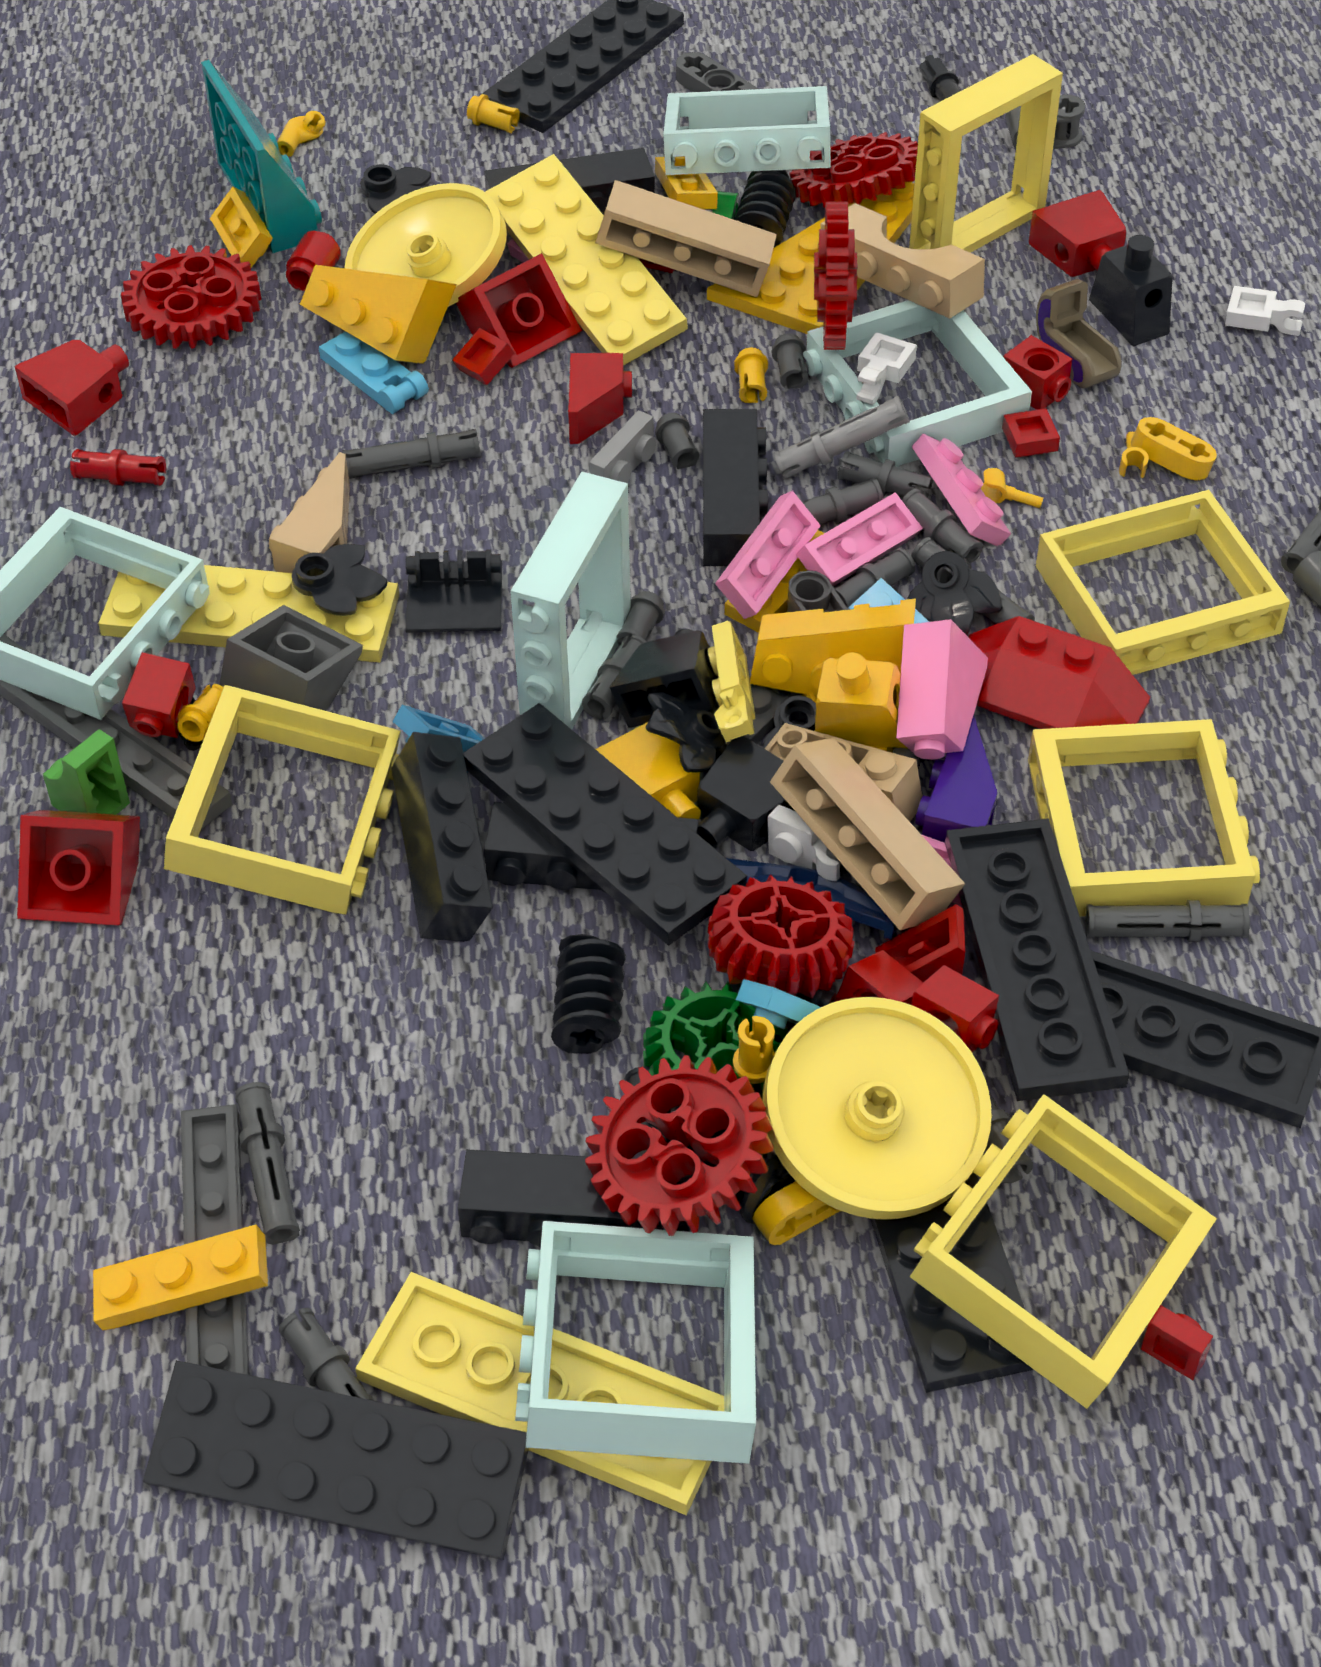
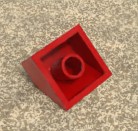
M542 253L458 297L459 301L456 303L472 335L481 328L509 344L515 353L506 363L511 368L582 331Z
M37 810L22 814L20 817L17 919L122 925L139 864L140 816Z

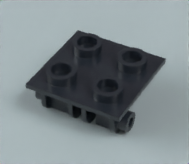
M486 549V551H467V561H464L463 550H458L457 561H450L449 550H444L443 562L439 560V552L415 551V556H406V574L408 575L406 633L501 631V554H492L491 549Z

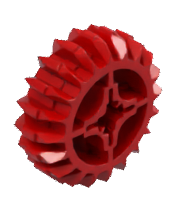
M770 874L766 882H760L750 877L746 886L732 884L728 894L720 895L718 903L715 905V909H713V914L709 917L707 931L709 934V956L714 958L716 962V971L728 974L729 984H739L745 979L777 988L794 996L797 993H802L809 998H813L818 989L830 991L833 982L842 979L843 973L847 970L849 958H852L854 948L852 918L845 914L844 903L832 901L831 891H815L813 881L801 885L794 883L792 876L788 881H777Z

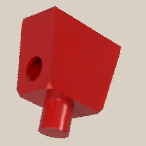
M1101 190L1032 211L1029 244L1070 277H1076L1094 270L1098 271L1101 258L1106 252L1125 245L1126 227Z
M71 340L14 367L22 398L75 437L122 398L118 373L129 367V360L123 349L116 344L98 353L81 340Z

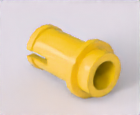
M481 94L480 96L474 95L470 99L467 107V118L471 119L476 126L483 123L512 134L515 130L513 126L517 127L520 111L518 108L490 101L488 95Z
M757 348L743 349L734 360V370L739 375V398L744 403H758V389L759 399L762 402L767 397L765 373L768 369V359Z
M219 684L207 685L193 704L186 705L178 713V730L183 737L194 742L204 740L223 691V686Z
M752 1016L751 1032H749L747 1018L740 1023L738 1028L739 1048L734 1053L733 1067L739 1077L746 1076L752 1084L765 1081L768 1068L775 1055L773 1050L774 1026L764 1017Z

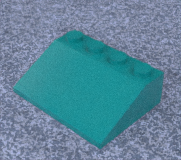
M202 61L217 160L220 168L231 186L246 193L273 237L268 245L271 252L276 253L297 247L306 232L318 231L317 224L322 223L318 203L315 199L309 200L302 178L294 176L291 162L286 154H280L274 134L266 132L256 115L211 61Z

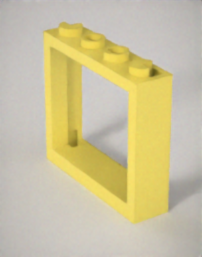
M1032 54L921 111L909 248L935 249L954 245L971 253L1031 220L1032 211L1046 206L1063 77L1061 71ZM1021 106L1011 191L954 221L962 136Z
M1210 490L1040 534L1036 568L1082 638L1111 647L1132 675L1281 634L1283 631L1290 600ZM1197 534L1242 598L1241 600L1116 634L1072 567Z
M224 685L166 836L164 869L332 913L347 914L352 896L362 898L369 873V868L362 867L364 858L374 859L377 852L382 829L374 827L377 818L386 820L389 814L394 790L387 789L389 779L393 780L391 767L399 756L397 750L401 730ZM237 733L375 768L341 874L198 838Z
M1212 719L1033 729L1028 764L1040 819L1049 818L1080 917L1086 916L1087 904H1092L1093 906L1186 905L1187 900H1199L1201 905H1248L1252 886L1254 883H1259L1260 880L1259 862L1257 857L1250 856L1248 851L1249 830L1247 819L1245 816L1238 815L1236 808L1238 800L1236 780L1234 777H1228L1225 768L1227 763L1226 744L1223 739H1217ZM1197 759L1225 865L1085 873L1061 767Z
M1043 1094L1028 1115L1019 1109L1001 1132L1002 1135L1009 1139L1004 1148L1001 1150L992 1143L972 1171L980 1177L975 1187L971 1188L963 1182L943 1210L951 1216L945 1227L942 1228L933 1222L913 1250L922 1258L910 1275V1278L1087 1409L1110 1383L1217 1218ZM1030 1143L1168 1242L1091 1358L949 1254Z

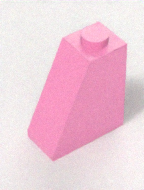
M951 619L904 625L896 738L913 752L915 756L922 759H940L945 756V753L961 752L964 750L987 670L988 657Z

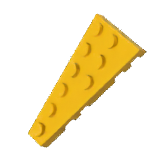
M905 182L906 188L904 189L893 188L892 195L890 196L880 194L877 195L876 201H871L867 198L863 199L860 204L887 217V239L892 243L897 241L912 222L915 186L913 182ZM825 217L773 248L770 265L757 297L714 283L707 288V300L807 334V331L823 327V322H817V300H814V252H818L819 229H821V223L825 221ZM859 277L857 279V290L865 281Z

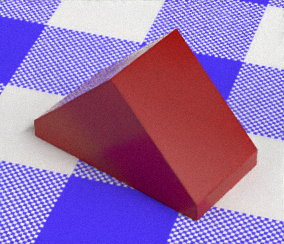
M955 904L896 936L892 941L889 940L876 947V953L884 950L923 983L943 965L962 975L965 958L963 908Z

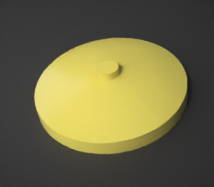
M459 183L437 184L424 187L392 201L365 223L349 247L345 259V269L457 284L448 305L449 307L459 301L458 297L481 285L497 266L506 245V224L495 201L490 195L477 187Z
M858 997L830 1003L813 1011L798 1022L785 1036L773 1057L764 1082L763 1103L766 1107L764 1112H766L773 1127L767 1134L782 1165L800 1186L811 1195L835 1209L855 1216L871 1219H900L915 1216L939 1206L952 1197L962 1183L968 1180L982 1158L988 1143L992 1119L991 1100L985 1077L977 1060L962 1039L947 1025L926 1011L900 1001L877 997Z

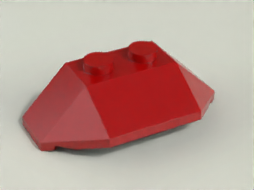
M1021 616L973 632L968 636L988 657L987 670L977 701L978 707L1040 729L1137 724L1150 702L1148 693L1111 647Z

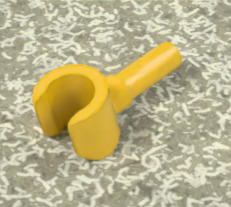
M1128 432L1126 435L1127 449L1122 453L1119 474L1125 477L1127 466L1132 465L1141 470L1140 478H1143L1146 474L1149 456L1145 450L1132 447L1131 440L1135 432Z
M988 468L983 472L984 483L981 490L986 497L995 503H1001L1007 499L1041 508L1043 497L1006 485L1005 474L1000 469Z

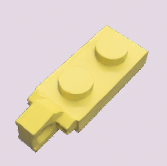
M725 621L712 626L714 646L708 648V656L715 675L719 676V678L712 680L713 691L720 706L714 713V716L727 743L731 742L732 739L747 734H755L753 720L756 718L747 657L731 622Z

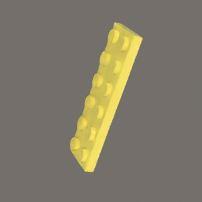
M554 154L485 191L495 201L504 218L507 232L527 258L531 259L541 253L543 254L577 322L601 353H623V365H626L688 329L687 318L637 257L595 243L604 215Z
M204 565L210 594L204 605L196 609L182 625L179 634L174 639L168 641L226 648L228 638L282 605H285L362 644L363 649L358 658L359 661L380 663L398 602L399 587L398 583L387 582L386 588L375 598L363 602L357 601V611L355 614L339 616L324 612L315 605L312 596L299 593L293 586L292 573ZM118 571L98 623L101 635L124 638L166 589Z
M410 1272L355 1368L357 1379L441 1415L527 1432V1422L515 1421L518 1383L530 1384L531 1373L519 1372L522 1335L534 1336V1326L523 1325V1316ZM553 1328L548 1399L724 1411L723 1395ZM529 1448V1451L684 1515H687L712 1462Z

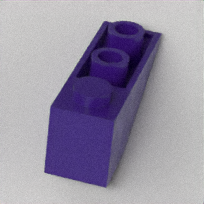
M974 715L964 750L947 753L945 760H935L929 781V788L934 790L931 797L922 796L916 814L915 825L923 826L922 835L944 843L946 830L993 825L998 792Z

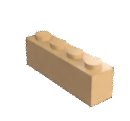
M615 180L595 243L757 297L770 265L777 234Z
M835 738L795 744L771 779L770 783L899 930L917 926L946 910L965 885L964 881Z

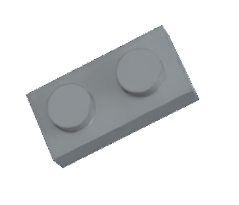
M638 410L589 461V473L627 483L632 471L642 461L647 462L655 451L656 438L654 437L653 416Z

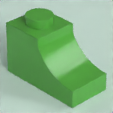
M100 729L63 758L55 761L43 773L51 805L59 811L117 815L130 804L114 738Z

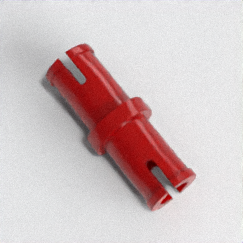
M76 449L71 456L73 459H80V462L70 461L71 474L76 479L109 480L112 485L123 486L125 482L161 486L165 481L164 476H158V473L166 474L167 471L166 461L162 456L128 455L125 450L114 449L111 453Z

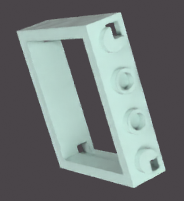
M827 86L668 93L663 133L666 175L831 168ZM808 111H816V120L808 121ZM680 117H688L689 126L680 127ZM821 150L822 160H810V151ZM685 156V166H675V158Z
M907 300L852 317V322H847L845 350H824L823 327L807 331V350L803 352V357L808 366V374L817 377L823 385L827 399L831 403L836 402L843 411L845 420L879 406L877 401L872 405L856 400V396L861 390L863 383L858 381L856 374L843 359L861 353L876 332L903 340L932 330L985 395V397L911 420L907 424L893 428L882 435L864 442L868 453L874 452L881 462L884 463L885 459L895 461V466L897 467L919 460L912 445L922 434L939 441L946 438L958 447L1003 432L1002 425L1005 414L1030 410L1032 391L964 310L949 319Z
M581 472L511 589L520 715L540 703L570 729H573L584 709L582 699L589 693L598 679V669L605 660L612 658L619 645L616 636L631 610L628 483ZM578 583L580 618L567 639L565 604ZM523 600L534 602V607L523 604Z
M59 507L0 570V637L76 555L166 590L90 676L0 641V680L101 720L113 705L119 703L125 696L141 653L157 655L169 640L174 639L179 634L182 625L193 612L201 608L210 594L203 559Z
M543 1221L540 1250L529 1249L526 1280L538 1281L537 1289L525 1290L523 1325L534 1326V1336L522 1335L519 1372L531 1373L530 1384L518 1383L515 1421L527 1422L525 1448L749 1464L756 1427L754 1237L676 1231L674 1236H669L666 1230L654 1229L649 1234L643 1228ZM556 1275L724 1288V1411L548 1399Z

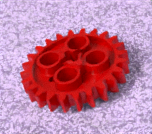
M887 132L877 137H874L872 133L859 137L852 135L850 140L836 139V144L830 146L831 168L794 169L792 172H789L790 180L796 188V198L800 197L801 203L809 201L810 206H815L823 202L824 208H826V202H847L848 204L856 203L860 205L863 199L868 198L871 201H876L877 195L890 196L892 195L893 188L904 189L906 188L905 182L915 181L918 143L917 141H911L910 136L901 138L900 133L888 137ZM821 150L810 151V160H822Z
M826 202L825 229H819L818 252H814V300H817V322H823L824 350H845L847 322H852L854 300H857L858 264L857 252H855V230L849 229L847 202Z
M189 245L186 252L182 254L175 248H171V256L166 258L156 253L154 254L155 263L140 262L142 271L131 270V280L123 282L124 292H121L122 305L126 322H130L132 331L141 330L142 339L144 340L155 336L156 345L159 346L167 340H172V345L175 349L180 346L182 341H188L190 348L194 349L198 340H204L209 346L213 345V337L215 336L228 340V331L230 329L242 332V322L252 323L254 321L252 312L260 311L259 301L262 300L257 272L251 271L250 262L241 263L239 254H234L227 258L226 249L224 248L212 254L210 253V247L207 245L201 252H195L192 245Z
M684 1055L679 1068L675 1070L671 1069L669 1063L664 1058L660 1060L659 1074L653 1076L643 1066L638 1068L640 1083L633 1086L625 1080L619 1081L624 1095L620 1100L605 1096L603 1102L610 1112L609 1115H597L591 1119L600 1133L586 1137L585 1140L593 1155L585 1159L586 1165L593 1174V1177L590 1179L598 1194L602 1196L601 1198L612 1213L618 1211L628 1226L638 1219L645 1232L649 1234L656 1228L659 1221H661L669 1236H674L679 1221H686L693 1233L698 1232L699 1217L706 1214L716 1225L721 1223L718 1208L726 1204L731 1209L739 1211L741 1206L735 1194L739 1190L747 1193H756L757 1188L750 1174H762L768 1171V1167L760 1154L773 1151V1145L767 1135L773 1127L766 1112H764L766 1107L759 1093H754L751 1083L746 1076L738 1079L731 1065L727 1064L717 1071L710 1057H706L699 1068L695 1069L689 1055ZM681 1105L676 1111L667 1113L671 1108ZM643 1122H648V1123H650V1124L656 1126V1127L658 1128V1130H657L656 1128H654V1127L651 1128V1127H649V1126H647V1125H644V1124H641V1123H643ZM727 1129L722 1135L710 1138L714 1133ZM664 1137L671 1141L667 1144ZM689 1144L691 1145L694 1152L687 1148ZM647 1150L642 1156L632 1159L638 1152ZM700 1159H702L703 1161L707 1160L708 1162L716 1164L717 1166L711 1167L701 1162ZM693 1175L687 1182L676 1185L681 1178Z

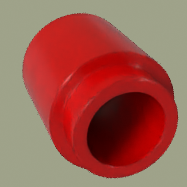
M315 230L304 234L286 264V278L293 288L302 291L306 290L315 265L335 267L341 257V250L334 238L325 232Z

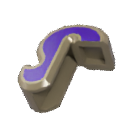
M1075 279L1049 288L1041 294L1036 310L1037 333L1041 341L1072 358L1070 379L1080 388H1087L1117 377L1121 371L1122 359L1118 347L1083 318V312L1087 308L1088 284L1085 281Z

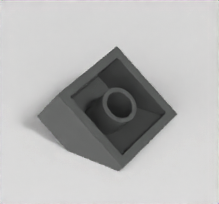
M282 605L227 639L220 685L223 687L228 685L326 711L360 657L363 645Z

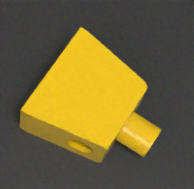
M854 652L846 653L839 659L829 658L825 660L816 700L815 731L868 746L907 748L896 738L901 673L897 666L890 662L866 661L861 654Z
M647 723L596 749L676 817L699 820L701 811L694 803L697 802L700 772H686L683 769L679 757L680 744L648 732L646 730Z

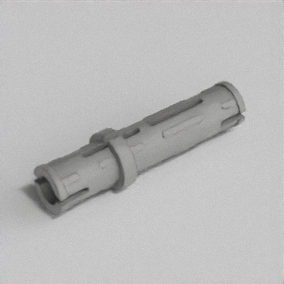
M899 395L823 431L816 429L810 432V437L801 440V442L774 452L776 462L784 478L787 479L821 462L823 465H826L833 461L832 457L841 452L856 447L893 428L909 423L910 419L903 403H901Z

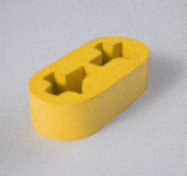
M1154 417L1141 419L1131 440L1132 447L1145 450L1149 460L1190 480H1204L1207 478L1217 457L1216 450L1209 443L1164 420Z
M795 1181L766 1198L754 1212L753 1221L767 1241L775 1246L781 1245L840 1212V1210L820 1201Z

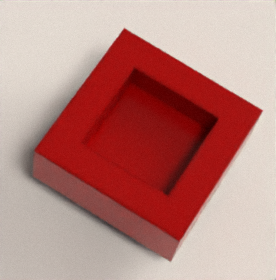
M479 328L452 361L460 371L488 385L515 353L507 342Z
M1047 408L1004 415L1002 429L1015 458L1058 451L1060 436Z
M1160 1305L1147 1325L1140 1350L1189 1379L1194 1380L1205 1363L1213 1335L1204 1331L1191 1317L1180 1313L1175 1314Z

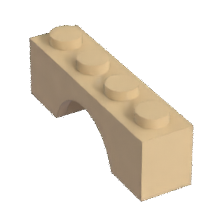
M856 203L848 207L849 229L855 230V252H857V276L949 319L984 297V258L954 245L935 249H911L896 245L887 239L886 216ZM825 221L821 223V229H825Z

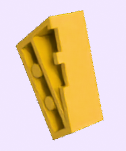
M315 265L300 305L396 361L423 364L428 357L457 284Z
M916 599L900 600L898 605L880 607L860 604L854 605L852 610L824 612V609L762 615L750 684L806 695L813 693L817 697L824 661L829 658L839 659L842 655L851 652L861 654L866 661L893 663L901 673L904 625L914 624Z

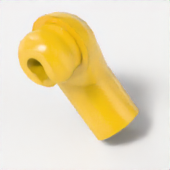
M312 110L308 111L305 116L290 119L277 140L280 154H286L288 157H291L299 144L317 139L323 133V128L326 124L324 116L320 112Z

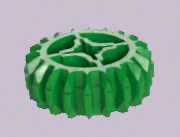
M705 981L701 987V992L694 993L684 986L680 994V1000L667 996L665 1003H663V1011H653V1015L650 1018V1027L646 1028V1032L643 1035V1047L645 1049L643 1051V1065L651 1067L649 1069L651 1076L659 1074L660 1060L664 1058L672 1070L678 1069L681 1059L675 1053L674 1049L683 1052L684 1055H689L691 1061L695 1064V1069L699 1068L706 1057H710L717 1071L727 1064L731 1065L734 1070L733 1057L739 1048V1025L747 1018L749 1032H751L752 1016H754L756 1008L737 1001L738 993L732 992V987L728 981L722 987V990H712L707 981ZM774 1027L773 1050L775 1053L788 1034V1029ZM764 1082L758 1084L751 1083L754 1093L758 1092L761 1097Z

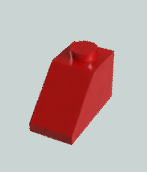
M570 353L568 405L570 444L581 443L623 415L624 398H632V371H624L623 353Z

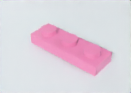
M922 434L912 445V448L969 534L993 545H1002L1011 535V532L1001 519L1003 511L994 501L985 496L981 490L983 486L982 480L973 471L966 468L961 459L964 456L962 451L946 438L939 441Z
M793 490L778 498L715 583L744 619L754 616L759 612L798 558L796 556L797 552L805 544L809 543L821 526Z
M895 492L805 544L797 552L796 556L807 570L824 574L829 579L831 585L835 586L855 574L859 567L866 563L875 562L914 538L923 527Z

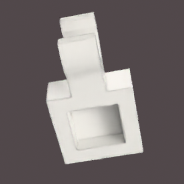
M1234 286L1227 309L1225 326L1268 332L1270 324H1273L1281 333L1299 336L1303 321L1293 320L1289 317L1302 318L1305 303L1294 299L1287 301L1276 300V291Z
M876 332L858 356L857 371H860L858 381L863 382V386L858 392L856 400L873 405L880 396L885 380L899 383L916 359L917 345Z
M778 805L768 815L769 854L796 866L816 869L821 877L837 881L840 878L839 860L796 811Z

